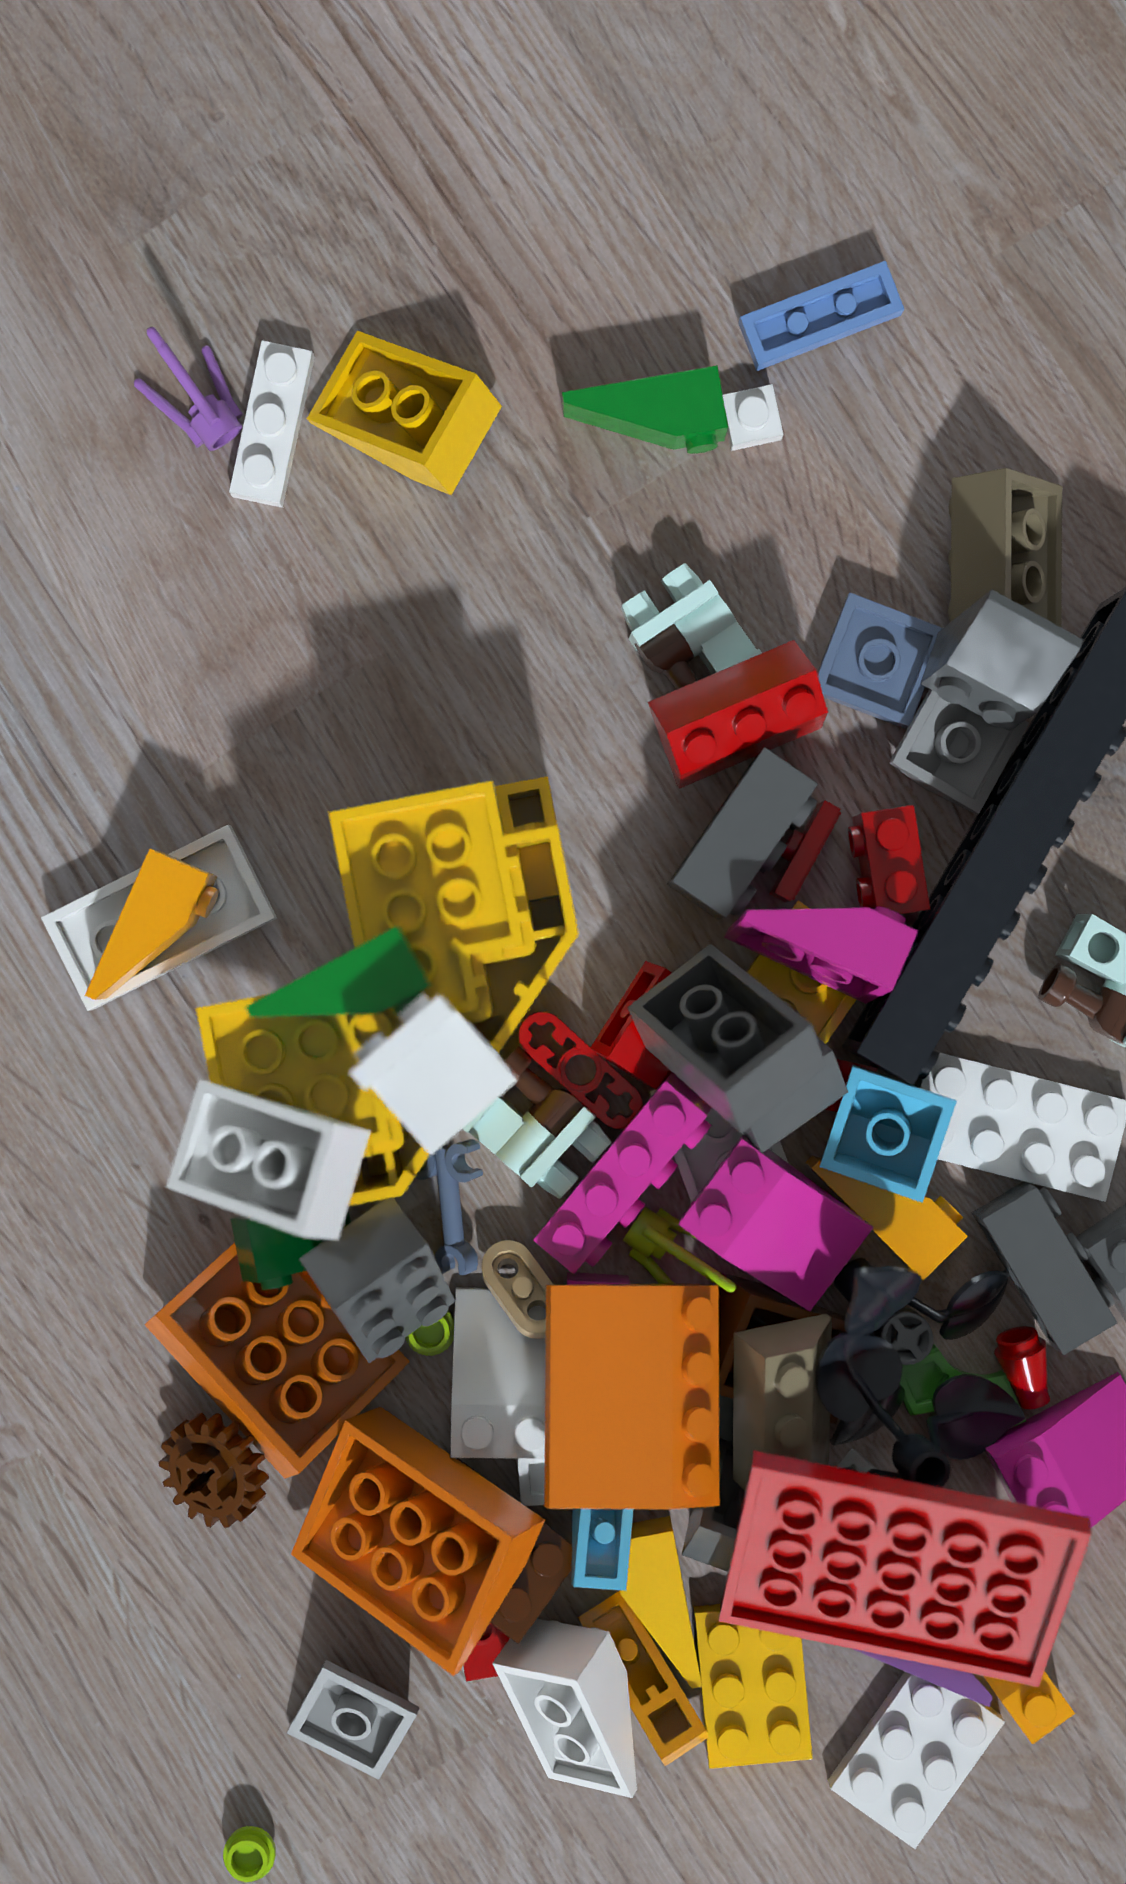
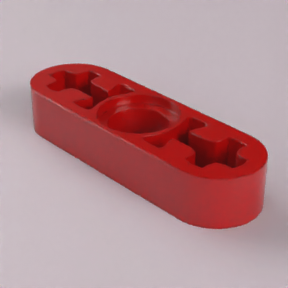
M538 1011L530 1014L523 1021L519 1030V1041L524 1051L603 1123L616 1129L625 1128L643 1107L642 1098L638 1090L604 1058L591 1050L590 1046L553 1013ZM548 1021L552 1023L555 1029L551 1035L561 1046L564 1045L567 1037L576 1043L575 1046L562 1054L556 1067L547 1061L548 1058L555 1055L552 1049L546 1044H541L537 1048L530 1044L533 1033L528 1028L534 1022L540 1026L545 1025ZM575 1055H586L596 1065L595 1076L586 1084H575L566 1076V1064ZM605 1072L614 1078L613 1081L606 1084L608 1089L617 1096L622 1095L625 1091L632 1096L628 1101L632 1111L626 1117L622 1113H617L613 1117L609 1116L607 1111L610 1104L600 1093L597 1094L595 1101H591L585 1095L599 1086Z

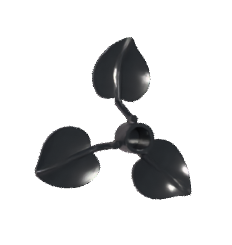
M857 1258L844 1266L835 1278L834 1286L850 1303L846 1312L844 1327L853 1337L873 1334L889 1317L895 1314V1311L908 1304L932 1320L943 1323L939 1334L945 1340H953L972 1333L988 1320L1004 1295L1009 1273L1006 1270H1003V1272L993 1270L973 1277L953 1295L947 1309L935 1310L915 1298L922 1279L914 1269L904 1267H873L865 1258ZM899 1384L891 1396L878 1401L891 1418L895 1415L904 1399L905 1389ZM869 1408L856 1421L844 1422L840 1420L830 1439V1443L835 1446L862 1439L880 1429L884 1424L874 1414L872 1409Z
M840 1333L827 1343L817 1363V1393L828 1412L844 1422H853L871 1408L874 1414L896 1438L892 1449V1463L898 1472L872 1468L866 1472L869 1474L942 1488L947 1483L951 1473V1465L947 1456L957 1460L975 1457L986 1451L985 1448L994 1444L1007 1430L1025 1419V1415L1019 1405L1000 1386L978 1375L961 1374L947 1379L937 1387L933 1394L932 1404L936 1415L929 1417L926 1421L929 1441L921 1434H906L878 1402L888 1398L896 1391L902 1376L901 1358L889 1342L873 1334L853 1337L849 1333ZM842 1467L844 1469L857 1471L856 1469L851 1467Z

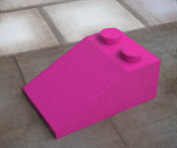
M876 907L875 910L870 908L747 910L727 929L724 938L867 1004L893 990L918 931L904 925L906 919L902 915L883 907Z
M742 1134L683 1213L678 1224L722 1258L808 1311L812 1310L873 1229L871 1224L773 1151L768 1149L761 1153L744 1134Z
M1118 1372L1026 1419V1422L1010 1428L994 1444L985 1448V1452L1011 1502L1090 1517L1092 1528L1126 1500V1384Z

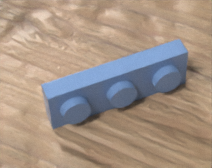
M883 261L740 316L738 324L756 371L899 317L904 311V306L887 262Z

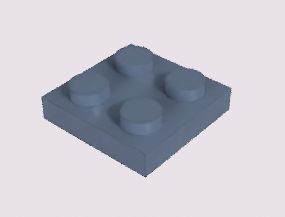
M849 592L817 672L824 698L907 729L913 720L925 688L920 683L937 634L943 628Z

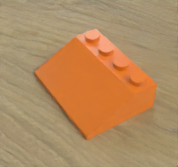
M234 1242L144 1325L232 1422L235 1420L239 1422V1429L245 1436L253 1435L255 1438L253 1445L264 1454L265 1458L286 1479L300 1474L341 1432L345 1420L357 1416L410 1361L398 1349L388 1357H378L371 1363H368L307 1271L292 1274L294 1283L269 1290H262L261 1282L242 1281Z
M691 1283L546 1285L544 1507L549 1509H683L719 1506L718 1285Z
M380 1406L345 1420L291 1555L454 1676L463 1667L525 1567L545 1519L458 1459L451 1458L448 1452Z

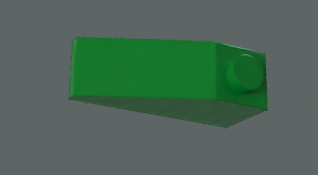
M718 365L562 392L563 417L672 450L686 448L689 454L704 453L717 448V442L724 441L728 430Z
M395 926L245 1008L250 1017L379 1014L392 1008L395 1016L398 1017L402 1011L422 995V991L433 985L401 926Z

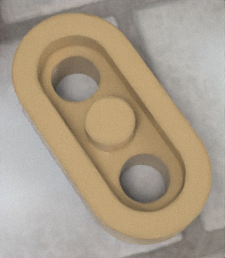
M511 1240L495 1243L486 1251L482 1260V1276L486 1286L520 1333L533 1339L546 1338V1317L543 1320L536 1321L529 1317L528 1311L534 1306H542L546 1309V1285H553V1283L524 1245ZM509 1264L516 1267L518 1272L513 1278L506 1279L499 1275V1269L503 1265Z

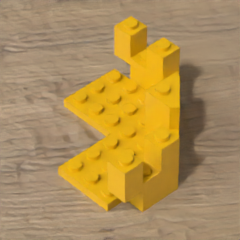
M548 776L495 786V789L493 781L328 812L354 948L395 926H401L433 985L422 991V994H425L430 1001L443 994L466 1021L469 1020L499 1053L579 935ZM266 995L196 1008L210 1082L370 1130L348 1206L403 1195L430 1154L371 1087L364 1090L349 1073L361 1063L354 1056V1053L379 1032L386 1039H389L405 1025L399 1017L395 1016L392 1008L379 1014L250 1017L245 1007Z

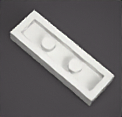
M261 341L229 490L232 497L283 508L315 359L312 351Z

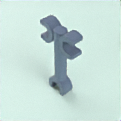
M467 1139L454 1145H443L434 1154L428 1156L427 1166L421 1167L415 1176L418 1180H426L437 1175L444 1246L437 1250L435 1260L442 1273L455 1268L454 1257L458 1262L459 1275L469 1274L477 1270L478 1256L475 1249L464 1240L459 1182L466 1183L483 1175V1169L471 1168L465 1161L466 1153L480 1149V1142L474 1139Z

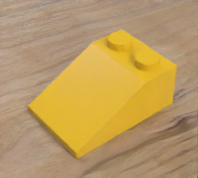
M356 331L306 419L312 425L404 476L452 495L502 406L476 373Z

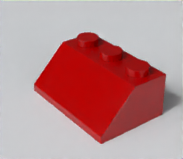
M795 640L648 702L679 789L751 759L764 747L772 750L821 729L828 714L817 670Z

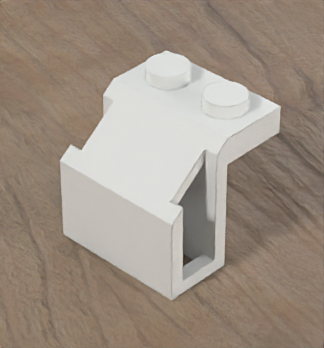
M425 994L417 998L398 1015L405 1025L389 1039H386L381 1032L372 1037L354 1053V1056L361 1063L349 1072L364 1090L371 1087L430 1156L518 1081L519 1078L469 1020L466 1021L443 994L438 995L432 1001Z

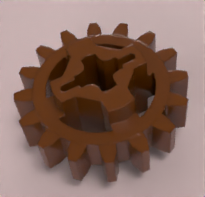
M198 1413L192 1419H186L170 1432L171 1437L162 1443L161 1448L168 1455L159 1461V1467L170 1472V1476L162 1483L164 1487H175L178 1494L174 1497L173 1503L179 1505L185 1502L189 1505L188 1517L190 1519L195 1518L201 1513L204 1515L207 1527L211 1528L220 1520L224 1528H229L237 1520L242 1522L257 1508L256 1505L265 1498L266 1492L261 1486L269 1479V1474L259 1470L257 1465L266 1458L263 1453H253L250 1449L255 1440L253 1435L246 1436L245 1438L238 1435L239 1422L236 1420L226 1427L223 1425L221 1414L216 1413L207 1420L203 1413Z

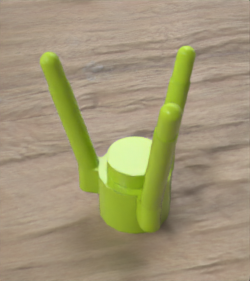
M645 1206L622 1241L633 1248L629 1256L643 1265L658 1283H674L650 1257L652 1254L660 1260L667 1251L726 1291L733 1292L736 1289L734 1282L673 1241L677 1234L669 1228L696 1238L678 1225L679 1219L673 1217L662 1208L656 1214Z

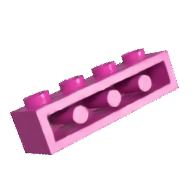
M671 1072L546 1222L533 1241L572 1274H575L585 1261L591 1267H594L612 1245V1242L606 1236L613 1227L619 1223L626 1228L645 1206V1203L639 1199L645 1189L650 1184L659 1189L678 1166L672 1160L683 1144L692 1150L711 1128L712 1125L705 1118L712 1107L677 1075Z

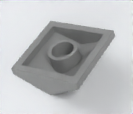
M929 689L889 763L922 788L964 809L979 814L1029 722L1024 721L1010 731L995 727L985 722L982 716L959 704L943 700L937 692Z
M325 1660L303 1698L287 1734L379 1780L415 1720L420 1707Z

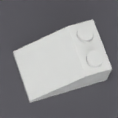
M199 1079L166 1187L301 1237L338 1240L370 1130L315 1112Z
M456 1287L451 1402V1458L545 1459L546 1338L533 1339L520 1333L488 1288ZM534 1306L528 1311V1315L531 1319L540 1321L546 1317V1309L542 1306Z
M536 1619L518 1644L509 1639L492 1664L547 1777L632 1798L637 1791L628 1678L627 1670L609 1631H603L599 1628H586L564 1624L555 1620Z

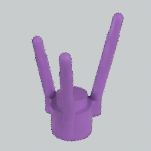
M149 327L146 331L148 337L194 402V405L188 411L192 420L187 419L142 379L137 378L134 381V386L184 430L196 447L205 444L209 451H214L229 443L243 428L238 421L243 416V413L232 399L212 349L209 346H204L202 354L220 397L219 401L213 394L206 397L203 396L154 327Z

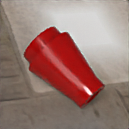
M1029 1326L1015 1327L1000 1333L996 1338L997 1347L994 1350V1354L1017 1395L1020 1407L1023 1409H1037L1045 1406L1050 1402L1047 1383L1046 1341L1039 1337L1035 1328Z

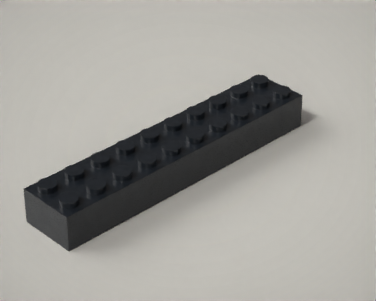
M1126 587L1099 604L1080 637L1083 639L1080 650L1033 717L980 813L976 815L929 896L930 910L920 911L911 928L918 932L893 990L866 1004L842 1045L844 1049L896 1079L913 1085L918 1077L925 1079L932 1071L940 1054L934 1048L944 1031L953 1032L963 1018L967 1006L961 1002L971 985L973 984L978 987L988 975L994 962L988 956L999 938L1005 941L1013 932L1021 916V913L1015 909L1025 892L1030 895L1033 894L1044 879L1048 867L1042 863L1052 846L1059 848L1069 836L1075 823L1069 817L1078 801L1086 802L1097 788L1102 775L1097 773L1096 770L1106 754L1113 756L1126 738V727L1123 726L1126 721Z

